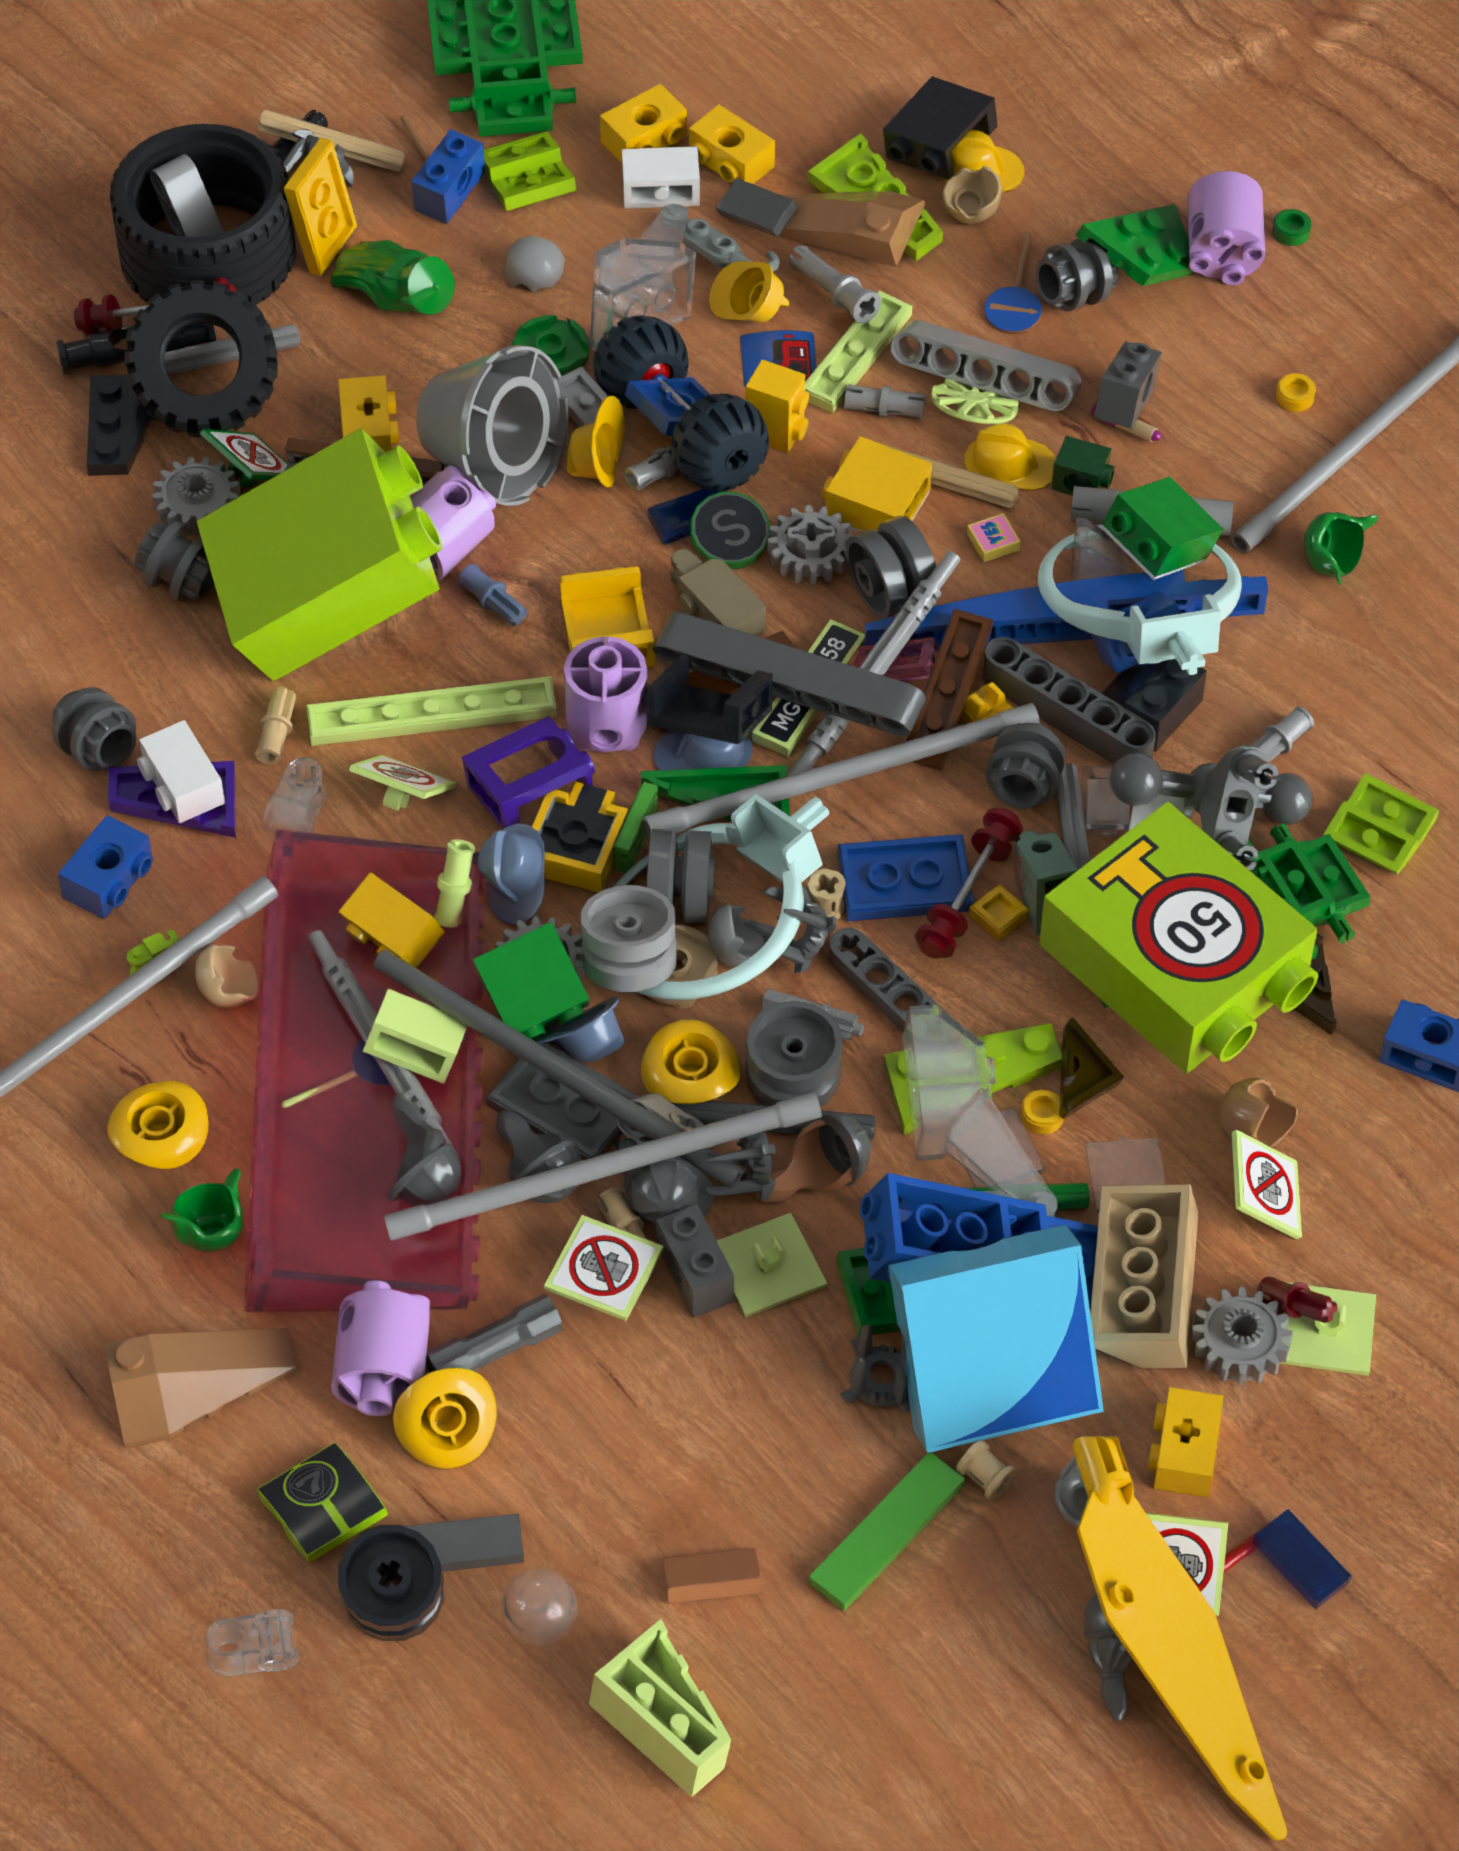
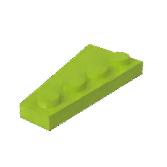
M862 133L808 171V182L822 193L892 191L909 196L906 193V186L898 177L894 179L886 169V162L878 153L874 154L869 149L868 141ZM924 208L904 250V253L915 261L919 260L943 241L942 229Z
M1048 1023L884 1054L883 1065L902 1131L906 1135L918 1130V1125L933 1118L939 1121L953 1115L954 1109L974 1101L975 1104L988 1100L992 1098V1093L1008 1086L1012 1089L1060 1069L1062 1054L1053 1025Z

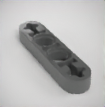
M842 928L831 936L829 957L834 967L919 1048L953 1041L954 1023L950 1015L866 935L857 929ZM844 946L847 949L856 947V955L850 950L842 953L841 947ZM878 969L884 971L889 978L883 983L876 984L868 981L865 975L871 970ZM900 997H910L916 1001L917 1006L912 1010L903 1011L898 1009L893 1003ZM927 1026L934 1031L941 1028L942 1034L939 1035L936 1032H932L928 1035Z

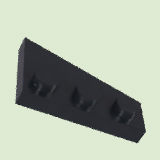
M128 375L90 377L87 449L89 476L129 474L144 442V432L150 420H154L137 399Z

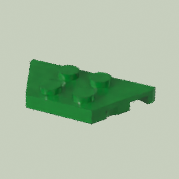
M1174 204L1085 223L1075 234L1083 243L1088 238H1092L1107 249L1106 254L1110 263L1115 267L1121 268L1127 276L1142 287L1188 276L1192 272L1189 261V240L1178 209Z

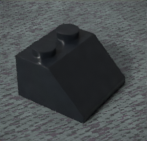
M1176 659L1165 660L1156 664L1138 663L1120 672L1102 694L1146 720L1154 727L1156 732L1154 752H1156L1202 702L1207 670L1197 667V674L1189 675L1186 669H1181Z

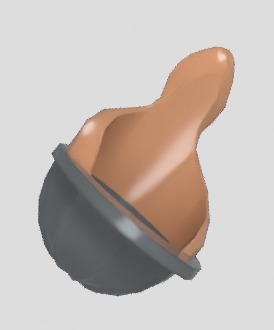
M828 1112L822 1114L821 1118L814 1119L801 1130L794 1140L789 1164L784 1169L772 1173L771 1179H775L774 1190L769 1198L762 1202L778 1203L785 1201L797 1190L803 1188L828 1193L838 1190L843 1186L855 1184L867 1169L870 1160L872 1145L867 1131L854 1118L839 1116L835 1113ZM756 1192L755 1195L758 1201H760V1192Z

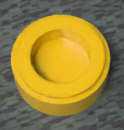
M1287 374L1277 383L1276 401L1282 408L1288 411L1301 412L1307 410L1314 403L1316 386L1309 377L1303 374Z
M1043 1089L1027 1094L1022 1101L1020 1113L1021 1121L1025 1128L1040 1135L1057 1131L1064 1121L1059 1115L1060 1096L1052 1091Z

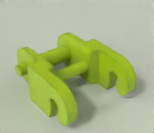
M172 929L168 930L167 936L170 940H165L164 936L159 932L143 939L142 944L129 950L127 961L132 965L130 976L179 940L177 933Z

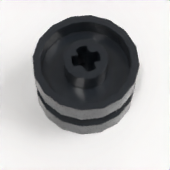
M379 1525L361 1533L346 1547L338 1566V1587L350 1620L364 1634L381 1641H404L423 1633L437 1619L444 1602V1576L434 1546L422 1534L402 1525ZM390 1580H397L400 1582L397 1586H395L391 1582L388 1588L384 1587L385 1584Z

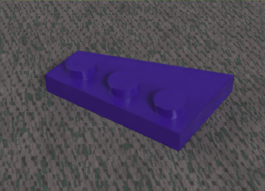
M234 761L211 762L221 778L225 804L180 824L171 809L168 811L163 810L156 796V784L153 780L147 782L144 779L139 766L109 767L108 802L110 811L236 838V777Z

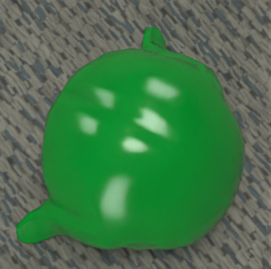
M1324 512L1317 515L1308 525L1304 536V551L1312 569L1320 574L1336 578L1338 584L1341 585V577L1351 573L1357 566L1363 551L1364 531L1378 521V515L1356 517L1340 512Z
M239 1168L233 1169L224 1183H205L185 1190L175 1199L170 1213H160L162 1218L170 1221L178 1242L198 1251L214 1252L227 1248L239 1238L243 1229V1211L240 1205L237 1185L241 1176Z

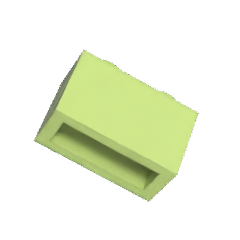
M388 989L363 1052L444 1084L457 1055L467 1025L441 1009Z

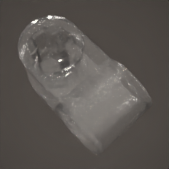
M303 757L292 761L287 766L274 795L271 796L263 815L264 830L301 841H306L309 838L317 815L327 796L325 786L322 783V768L317 761Z
M275 1609L264 1611L260 1614L222 1618L210 1625L206 1634L210 1668L216 1674L223 1677H233L262 1671H282L295 1666L299 1662L300 1656L299 1651L293 1647L291 1628L295 1623L293 1614L287 1610ZM274 1637L277 1638V1644L274 1643ZM225 1643H234L239 1646L230 1652H223L218 1649Z

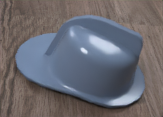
M673 730L668 731L661 737L654 749V762L658 770L744 767L752 756V742L748 736L738 745Z
M517 823L507 826L503 830L494 831L493 835L481 847L478 856V867L483 878L486 880L488 905L494 916L506 924L517 925L518 920H522L524 923L528 922L537 914L543 902L545 889L544 842L539 832L530 825Z
M619 997L607 999L590 1009L584 1010L585 1015L571 1023L562 1025L559 1020L544 1027L546 1034L533 1039V1041L540 1044L553 1040L566 1054L578 1061L593 1062L602 1059L620 1049L624 1044V1037L613 1010L619 1002Z

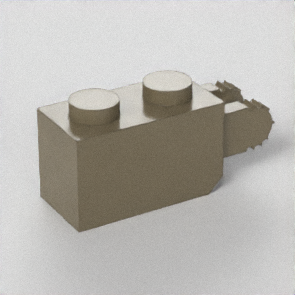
M689 549L675 550L671 556V566L674 569L671 572V582L679 590L677 602L683 613L755 636H759L766 631V605L723 560L710 559L703 563Z

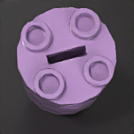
M1234 171L1215 172L1203 176L1196 181L1187 194L1190 268L1192 271L1201 273L1206 277L1221 279L1227 285H1238L1244 281L1245 276L1258 269L1265 259L1263 191L1257 181L1246 174Z
M450 465L443 471L437 472L423 485L421 490L410 497L413 508L421 507L431 518L442 540L443 549L430 556L437 582L442 580L495 527L492 512L496 507L494 498L486 490H478L465 479L463 473L455 466Z
M609 636L591 638L577 645L567 656L564 666L566 722L568 731L574 738V744L581 750H594L606 753L620 750L631 751L639 745L640 737L645 733L647 709L643 706V697L648 686L647 666L645 658L638 648L624 639Z
M382 1281L366 1282L362 1291H357L345 1297L339 1309L331 1382L332 1393L341 1403L358 1409L366 1415L386 1416L394 1412L395 1404L401 1394L416 1380L425 1375L430 1323V1300L427 1297L392 1290L389 1284Z

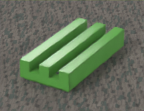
M644 782L637 792L614 844L616 871L626 873L636 862L647 837L643 825V817L658 812V805H656L658 802V796L656 795L658 791L657 785Z

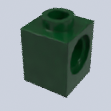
M1066 435L1053 465L1051 490L1073 496L1074 486L1109 489L1115 473V466L1110 465L1111 448Z

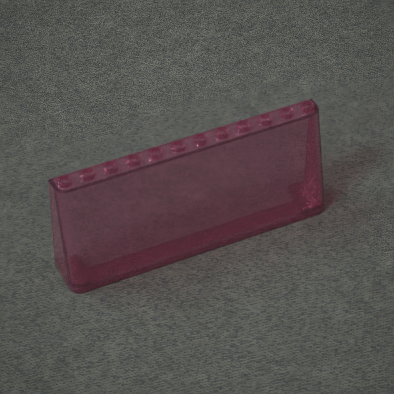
M276 829L266 877L274 885L279 896L267 904L263 911L244 1312L339 1311L340 1304L345 1297L357 1291H362L364 1284L369 1281L386 1282L392 1290L405 1292L410 1295L425 1296L430 1300L429 1310L467 1309L469 1301L477 1300L479 1275L472 1274V1262H477L480 1237L479 1235H472L473 1223H478L479 1214L437 1225L425 1232L393 1241L390 1240L384 1215L414 1207L401 1198L393 1202L387 1199L388 1192L397 1183V1172L408 1146L407 1136L397 1123L393 1113V1099L396 1093L374 1056L363 1052L366 1043L338 1000L329 982L322 973L323 965L307 940L312 932L317 930L323 932L337 957L343 958L377 1014L388 989L438 1008L375 969L374 962L378 956L376 951L380 947L370 940L363 945L345 930L349 924L341 916L339 910L371 872L434 917L440 893L437 881L438 876L444 872L447 848ZM477 851L474 852L469 873L472 885L470 892L465 895L461 924L453 928L441 926L445 933L417 967L421 972L475 1005L477 1000L481 1001L484 987L473 967V959L483 955L485 948L484 939H478V929L482 930L485 919V904H478V894L482 895L484 892L485 879L478 867L479 852ZM469 1026L466 1028L444 1084L413 1072L436 1111L441 1116V1127L458 1153L461 1164V1178L455 1193L450 1198L473 1192V1185L479 1184L481 1173V1159L474 1158V1147L478 1148L480 1145L482 1124L481 1121H474L475 1110L480 1109L482 1100V1084H475V1073H480L483 1048L476 1047V1036L480 1037L481 1034ZM319 1088L314 1093L310 1094L306 1098L296 1102L295 1104L287 1108H283L281 1106L282 1102L287 1099H290L306 1091Z

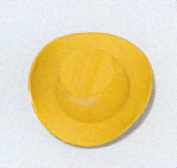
M694 1019L675 1021L658 1030L648 1043L641 1063V1076L648 1092L658 1093L671 1103L696 1104L716 1099L732 1090L737 1085L741 1075L740 1059L730 1040L712 1025Z
M174 1080L149 1083L130 1091L118 1102L109 1118L107 1134L113 1146L127 1158L153 1168L172 1169L188 1163L202 1149L208 1134V1113L201 1096L189 1085Z
M446 1368L433 1371L416 1380L398 1398L393 1412L395 1433L408 1453L420 1462L440 1469L461 1467L479 1457L489 1444L497 1417L495 1396L489 1383L480 1374L472 1370Z

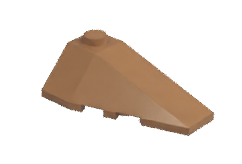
M892 191L782 195L794 200L798 208L779 236L897 267L925 202L923 199Z
M288 1328L147 1334L104 1344L125 1449L171 1439L184 1432L186 1425L205 1415L210 1418L221 1412V1407L242 1395L251 1396L297 1371Z

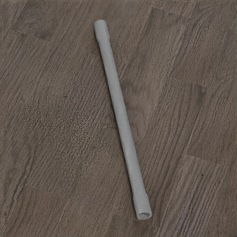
M1459 334L1455 341L1263 511L1254 515L1232 534L1231 542L1233 546L1244 554L1251 551L1270 534L1273 527L1459 363Z
M1033 703L998 712L992 717L689 806L675 807L643 817L644 829L649 840L652 829H672L675 833L683 832L689 827L732 815L735 810L755 794L769 803H774L991 739L1018 723H1039V715Z
M265 876L259 878L237 894L229 904L1 1070L0 1098L242 920L250 918L277 898L279 895L274 885Z
M811 1092L777 1102L775 1105L663 1138L433 1204L417 1205L384 1215L390 1240H397L428 1231L437 1225L778 1127L786 1128L822 1117L821 1108L816 1093Z

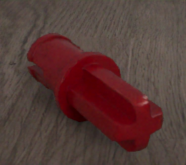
M1268 1276L1263 1278L1257 1287V1292L1261 1291L1263 1294L1270 1296V1298L1263 1296L1262 1302L1267 1305L1276 1300L1279 1303L1278 1308L1284 1310L1292 1318L1304 1316L1328 1323L1333 1320V1314L1338 1311L1337 1303L1332 1301L1329 1296L1311 1291L1306 1284L1301 1282L1289 1284Z

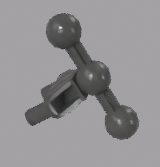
M1251 745L1234 748L1219 763L1201 764L1190 774L1161 770L1159 764L1152 756L1139 752L1125 754L1114 763L1110 772V786L1114 795L1123 803L1132 806L1148 804L1158 795L1187 798L1190 805L1201 814L1202 831L1249 871L1253 870L1257 863L1250 857L1258 858V851L1253 846L1247 844L1255 809L1262 808L1265 816L1271 822L1279 825L1282 823L1292 825L1304 819L1312 807V792L1307 782L1301 776L1293 773L1278 774V769L1275 765L1266 762L1264 753L1259 748Z

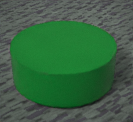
M1283 210L1274 218L1272 234L1281 244L1287 246L1301 245L1309 239L1312 225L1311 219L1300 210Z

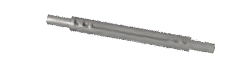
M947 551L928 579L920 581L859 667L860 669L880 675L885 674L941 596V587L961 561L958 555ZM826 713L806 740L808 746L788 772L787 777L811 770L821 755L828 754L850 723V720Z
M314 931L308 936L307 940L323 965L322 973L366 1043L377 1013L349 969L346 961L343 958L337 957L322 931ZM374 1056L395 1093H403L407 1100L416 1104L423 1121L427 1125L441 1130L447 1140V1144L451 1143L441 1127V1116L436 1111L414 1073Z

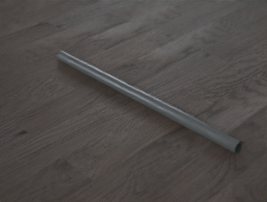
M383 950L377 956L374 962L375 969L650 1139L656 1140L681 1132L391 952ZM709 1148L679 1156L731 1189L737 1185L743 1174V1169L730 1161L705 1163L706 1159L718 1155Z

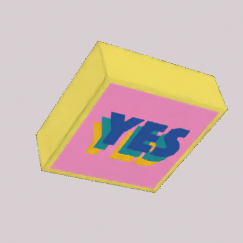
M1004 513L967 525V535L983 562L1020 551L1021 541Z

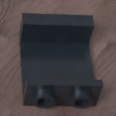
M932 76L883 128L886 158L949 180L953 176L950 152L969 131L973 129L990 135L998 127L995 98Z
M681 655L654 682L649 684L645 690L643 706L647 709V725L739 745L772 711L773 673L757 670L731 695L689 686V656Z

